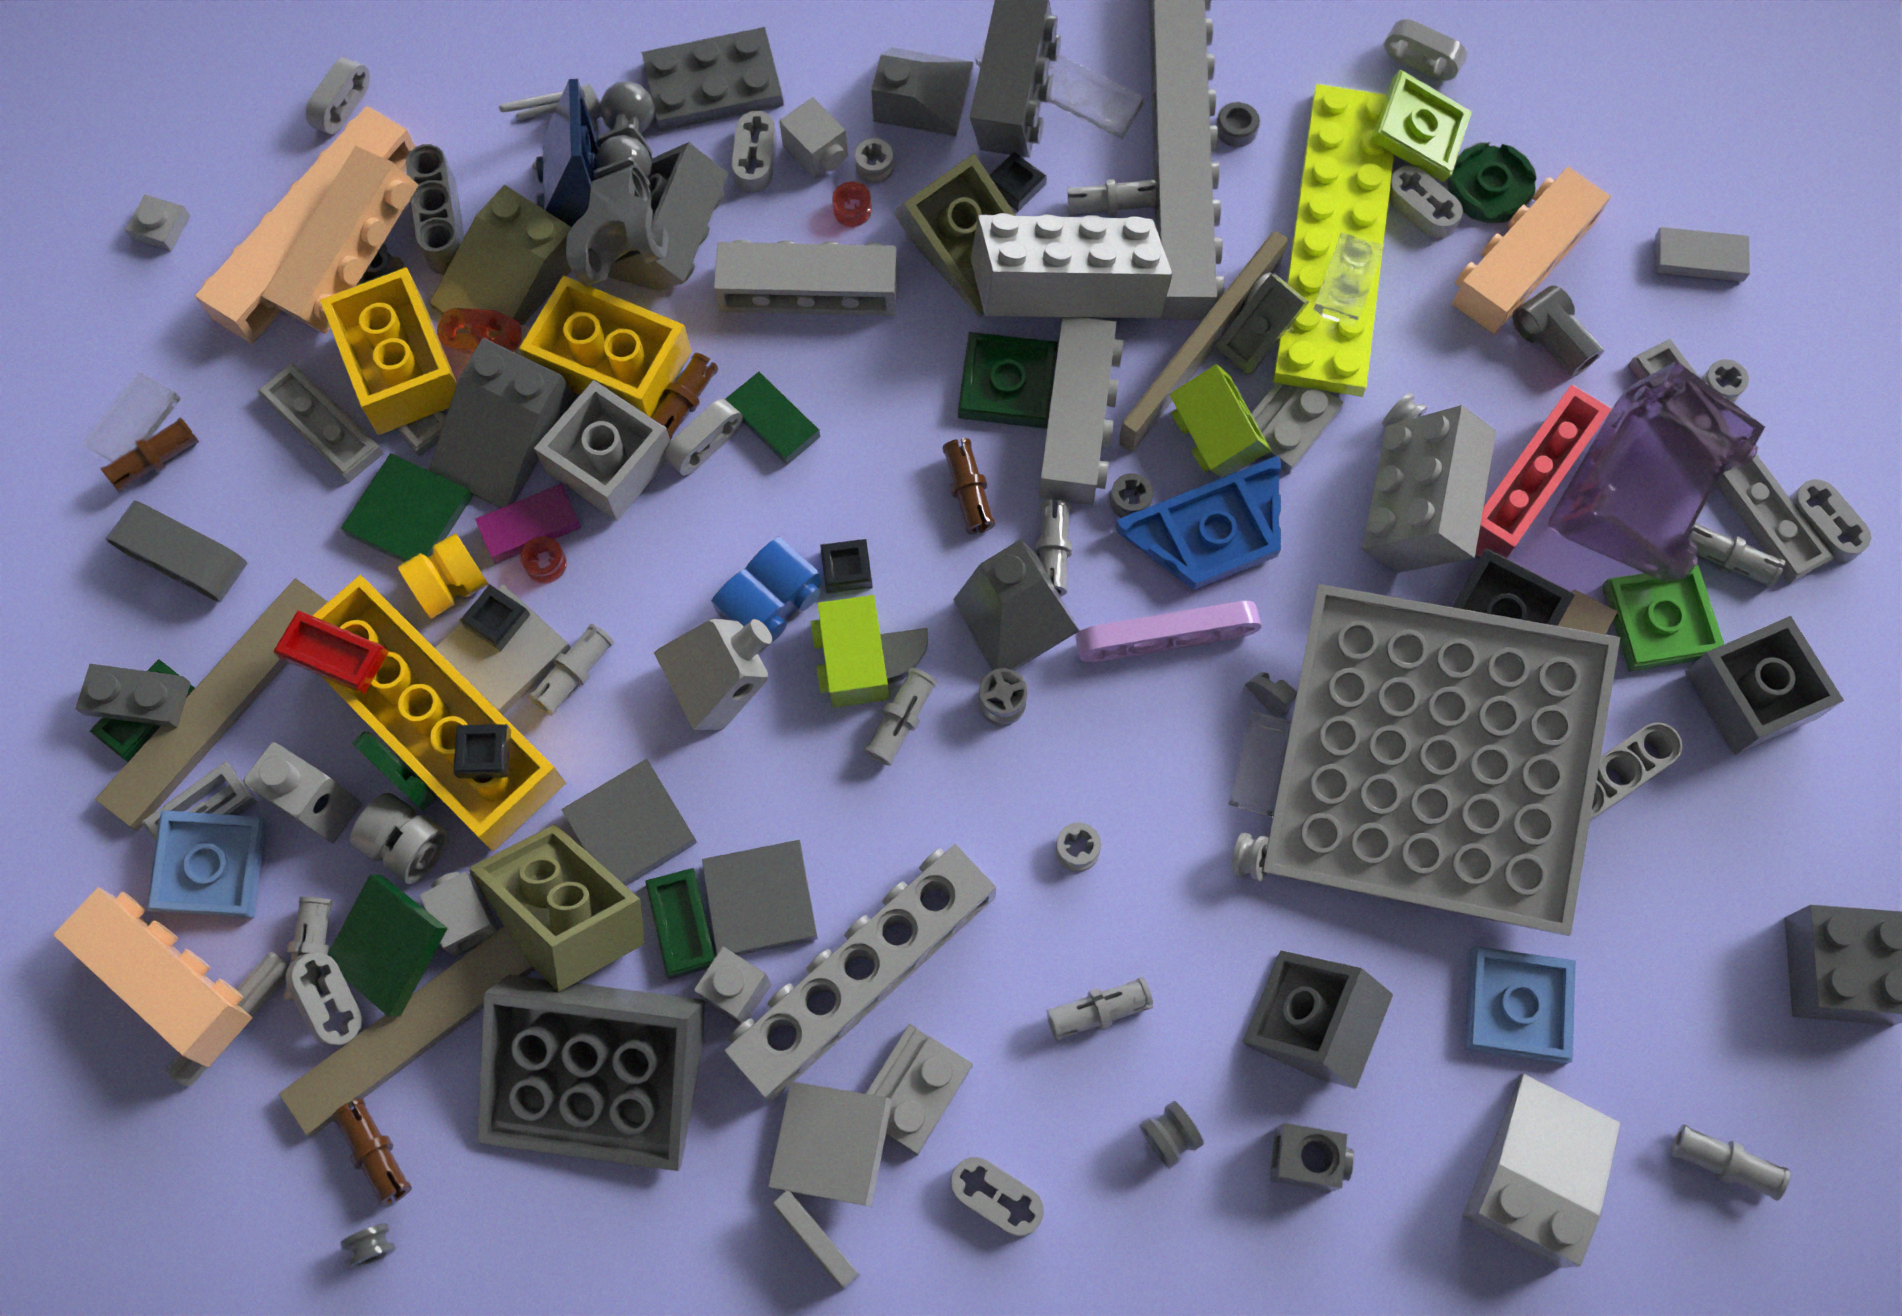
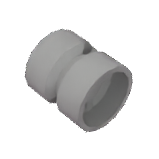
M384 793L375 798L358 817L350 835V844L375 862L383 860V867L407 884L416 883L434 867L448 842V832L425 815L416 816V811L413 807L392 793Z

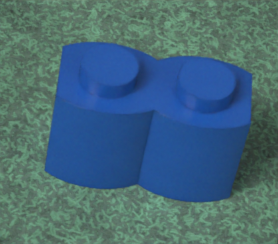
M778 536L765 545L744 569L728 580L715 594L711 602L716 613L724 620L738 621L743 627L753 619L759 620L770 631L773 642L785 630L787 626L785 620L788 616L798 609L801 611L808 609L820 595L819 587L822 585L819 572Z

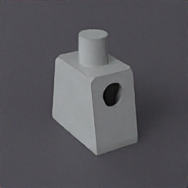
M712 619L653 652L693 730H723L767 682L768 672L758 653L772 642V636L768 628L756 619H753L744 627L738 621Z
M276 742L269 745L242 782L259 797L332 844H334L363 805L362 802L329 776ZM321 796L324 799L329 798L325 808L321 812L314 814L313 810L317 800Z

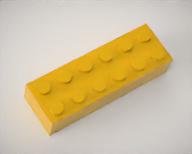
M361 574L312 615L380 644L387 649L389 653L365 695L324 677L322 678L493 852L566 784L556 768ZM507 724L511 729L508 778L458 779L453 774L457 725Z

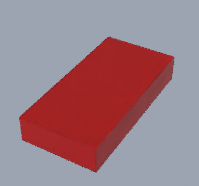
M297 610L273 650V653L282 660L364 695L389 653L380 644L300 610Z

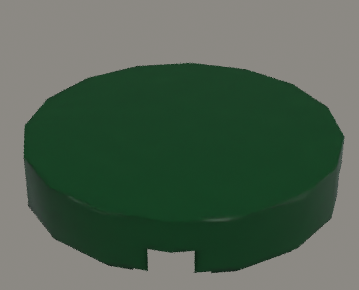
M1479 142L1465 148L1458 155L1452 175L1447 180L1448 191L1458 199L1462 205L1463 213L1471 219L1485 223H1505L1511 220L1522 205L1526 207L1530 205L1536 191V171L1527 156L1513 146L1501 144L1500 147L1489 146L1490 142Z
M363 731L351 742L422 811L435 800L434 797L436 795L369 731Z

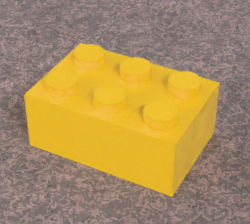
M407 267L320 299L361 408L378 435L450 407L457 382L423 299Z
M564 275L519 347L523 357L561 374L575 394L581 395L589 384L595 380L650 418L666 397L664 390L670 382L676 381L692 353L684 324L591 286L585 287L581 282Z

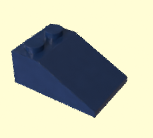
M578 78L568 80L543 136V156L536 157L538 179L540 183H544V193L537 194V205L571 227L588 210L592 181H595V156L599 150Z

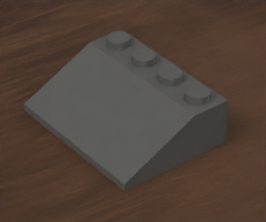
M508 974L484 993L477 1143L679 1171L683 1160L702 1053L705 999L575 983L558 992L546 979Z

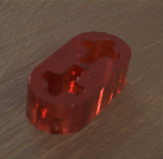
M450 309L442 315L437 325L439 341L446 347L466 354H473L482 338L514 352L522 338V330L519 323L514 318L496 310ZM465 325L471 328L470 333H458L456 336L457 329H462ZM503 327L502 335H497L494 339L488 337V331H501Z

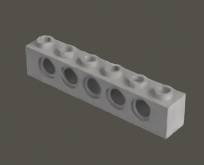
M956 844L946 852L939 848L929 855L919 867L922 873L913 882L907 885L902 881L891 889L882 900V903L885 905L884 908L871 919L867 915L859 918L845 932L844 936L848 939L833 953L829 949L820 953L807 966L806 970L809 972V975L796 987H793L791 983L782 987L768 1001L767 1004L771 1009L757 1022L752 1018L746 1020L729 1036L728 1040L732 1044L724 1051L769 1103L774 1101L789 1087L790 1081L794 1082L995 899L996 886ZM939 890L944 892L950 901L944 909L930 911L922 905L921 900L927 892ZM897 923L904 924L911 929L912 936L903 945H892L884 939V933L889 926ZM858 957L868 958L875 965L872 974L863 980H854L846 974L848 964ZM820 991L830 992L836 997L834 1008L825 1015H815L808 1010L810 998ZM780 1026H791L797 1031L794 1045L784 1051L771 1048L770 1037L773 1031Z

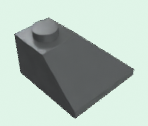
M897 48L888 49L880 56L871 89L873 122L956 136L974 62Z
M1022 539L982 562L953 599L992 671L1001 668L1015 671L1080 631L1038 556Z

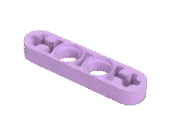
M1238 601L1095 625L1079 631L1075 635L1080 660L1094 663L1238 639L1256 633L1262 626L1256 603L1253 601Z

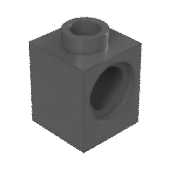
M1289 1123L1279 1125L1275 1128L1269 1181L1331 1192L1341 1189L1343 1180L1349 1181L1351 1178L1354 1162L1353 1149L1346 1148L1347 1134ZM1306 1144L1317 1146L1325 1156V1166L1320 1173L1309 1171L1302 1162L1301 1153Z

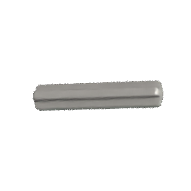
M273 952L268 953L236 988L244 997L238 1005L253 1017L286 979V972L290 964ZM179 1053L167 1066L166 1071L179 1084L191 1086L208 1067Z

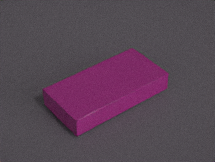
M562 483L475 519L490 557L495 564L581 528Z

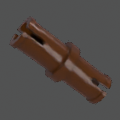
M694 353L678 380L669 383L664 390L666 397L651 417L667 428L670 441L688 412H694L700 404L699 396L712 377L718 372V366L714 362L709 367L706 366L710 358L701 353Z
M180 417L176 422L146 441L143 437L134 442L136 444L135 448L100 469L115 489L121 493L123 489L154 469L157 472L165 469V462L193 444H197L199 440Z
M961 438L962 446L959 447L958 440L954 439L942 447L953 480L950 484L952 496L958 498L966 524V532L968 534H976V527L978 526L980 533H983L995 526V520L992 518L984 491L987 488V481L983 474H979L971 447V440L969 438Z
M361 1098L352 1100L354 1109L351 1110L348 1103H346L333 1113L332 1119L337 1123L353 1152L350 1160L354 1168L363 1170L378 1198L379 1205L381 1207L391 1205L392 1200L390 1197L392 1195L397 1202L411 1191L412 1186L407 1182L391 1153L393 1149L392 1141L389 1136L381 1135L366 1108L364 1100Z

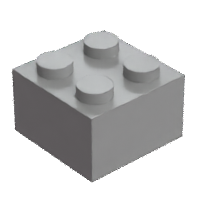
M593 380L534 449L547 474L618 521L667 463L664 459V453L671 441L666 427Z

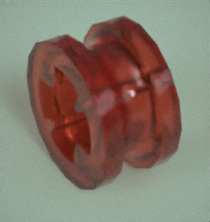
M850 181L839 185L835 189L832 203L834 216L837 221L848 227L861 226L867 222L872 213L871 195L867 187L859 182ZM852 199L859 201L860 207L854 204V209L845 208V202L850 204Z
M537 536L530 539L522 548L521 563L528 576L534 581L551 583L558 580L564 574L567 567V559L560 544L553 538ZM542 552H548L549 556L554 558V560L548 559L550 565L545 568H540L537 562H533L534 560H540L537 555Z

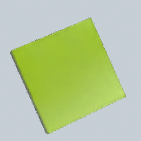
M1399 70L1391 80L1371 141L1415 167L1424 170L1439 181L1444 182L1452 175L1472 112L1406 72Z

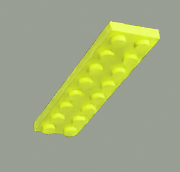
M1316 84L1286 282L1310 303L1278 341L1273 375L1274 383L1363 397L1366 390L1394 159L1393 153L1371 141L1386 94Z

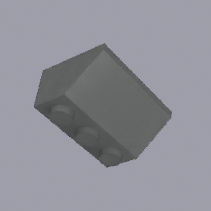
M690 142L651 159L652 166L648 180L650 182L651 209L653 211L652 220L660 222L669 234L666 257L645 264L644 256L639 250L627 252L611 265L607 277L661 291L685 283L692 275L695 268L693 260L699 246L706 240L710 228L708 223L713 211L719 206L724 197L722 189L729 173Z

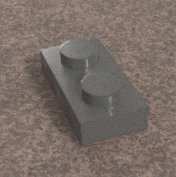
M1270 274L1214 347L1247 375L1253 374L1310 302L1276 274Z
M89 664L75 709L88 716L177 728L191 682L184 676Z

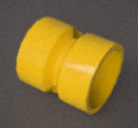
M457 533L433 546V555L427 557L420 553L398 566L404 580L430 619L453 607L455 596L461 595L468 598L489 585Z

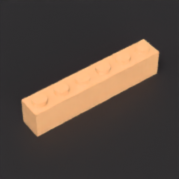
M368 106L356 118L350 120L339 137L328 149L320 153L317 161L300 180L292 184L283 199L272 211L263 216L260 224L243 243L234 248L226 262L213 276L207 278L203 283L202 288L195 297L210 318L250 344H253L282 311L263 298L262 294L354 147L357 145L395 163L405 172L406 157L415 148L408 130Z

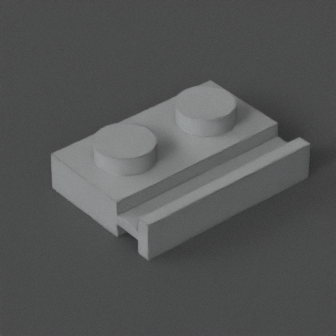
M1276 383L1251 413L1271 449L1264 457L1270 459L1278 456L1281 461V469L1290 474L1340 412L1344 402L1328 391Z
M911 1024L908 1025L866 1094L892 1099L886 1135L916 1155H919L971 1070L973 1063L932 1037L925 1035Z

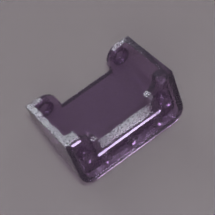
M1676 361L1636 382L1617 400L1551 514L1548 526L1565 539L1663 582H1670L1676 579L1681 580L1691 573L1698 561V558L1695 556L1697 545L1687 538L1721 474L1734 467L1743 468L1755 457L1759 449L1756 443L1765 426Z

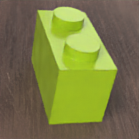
M1217 364L1169 394L1176 406V409L1171 412L1180 430L1185 435L1190 433L1197 446L1192 449V453L1204 472L1211 470L1223 478L1238 472L1271 451L1232 378Z
M875 595L817 603L819 619L811 620L810 622L814 649L824 648L826 664L816 665L820 693L830 692L833 708L889 700Z

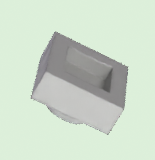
M144 195L125 231L132 240L172 251L190 218V214L182 205Z

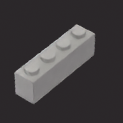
M748 240L718 242L714 291L719 312L895 316L897 291L896 246H887L876 242L865 245H841L830 241L821 244H797L792 241L752 243Z
M1062 317L1039 498L1094 505L1096 488L1105 489L1109 462L1100 461L1101 447L1110 448L1114 420H1106L1105 414L1106 406L1115 407L1119 381L1110 379L1111 366L1120 367L1123 340L1115 339L1116 321L1083 317Z

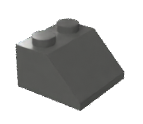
M1280 950L1242 1042L1310 1076L1356 1089L1393 994L1360 967Z

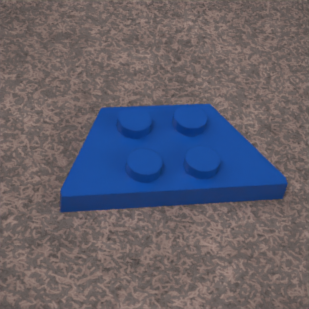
M1275 456L1117 519L1115 529L1119 535L1194 591L1276 558L1281 551V528L1279 527V515L1281 513L1279 473L1281 461L1278 456Z

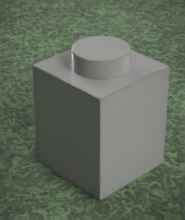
M813 97L779 120L783 147L814 179H817L826 171H832L839 167L848 156L846 130Z
M467 871L462 874L453 872L441 876L431 884L432 889L420 894L426 911L448 928L441 941L443 949L454 957L474 949L500 930L485 896Z
M723 946L694 991L700 999H705V1003L741 1025L751 1017L772 983L766 973Z

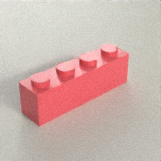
M1570 385L1484 505L1476 555L1481 557L1487 548L1507 559L1612 410L1610 407L1574 385Z

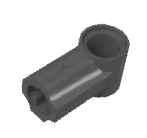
M1556 285L1549 286L1513 311V324L1520 336L1531 343L1539 341L1570 376H1577L1588 369L1605 351L1575 318L1574 304L1567 292Z

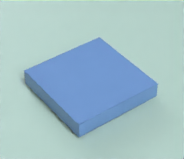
M160 810L146 911L255 918L267 819L253 816Z
M1479 946L1470 948L1464 1049L1561 1064L1572 1063L1576 960Z

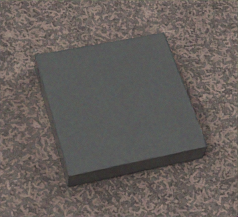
M647 759L561 809L584 850L625 886L697 843Z
M800 840L702 859L717 955L723 946L736 955H742L818 939Z

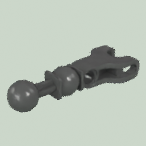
M630 81L614 83L606 89L600 101V112L604 124L611 131L597 137L596 144L599 150L595 156V181H592L589 207L567 235L566 257L568 265L585 287L606 280L611 265L627 252L639 250L644 256L645 264L665 258L667 255L669 234L660 222L652 220L653 211L651 209L650 182L648 180L652 166V150L641 135L649 128L654 118L655 107L650 93L640 84Z

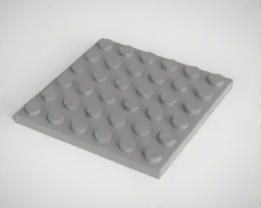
M1318 584L1263 872L1289 879L1571 936L1620 637Z

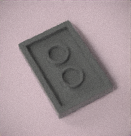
M765 27L641 52L659 131L745 114L750 111L784 106L783 95Z

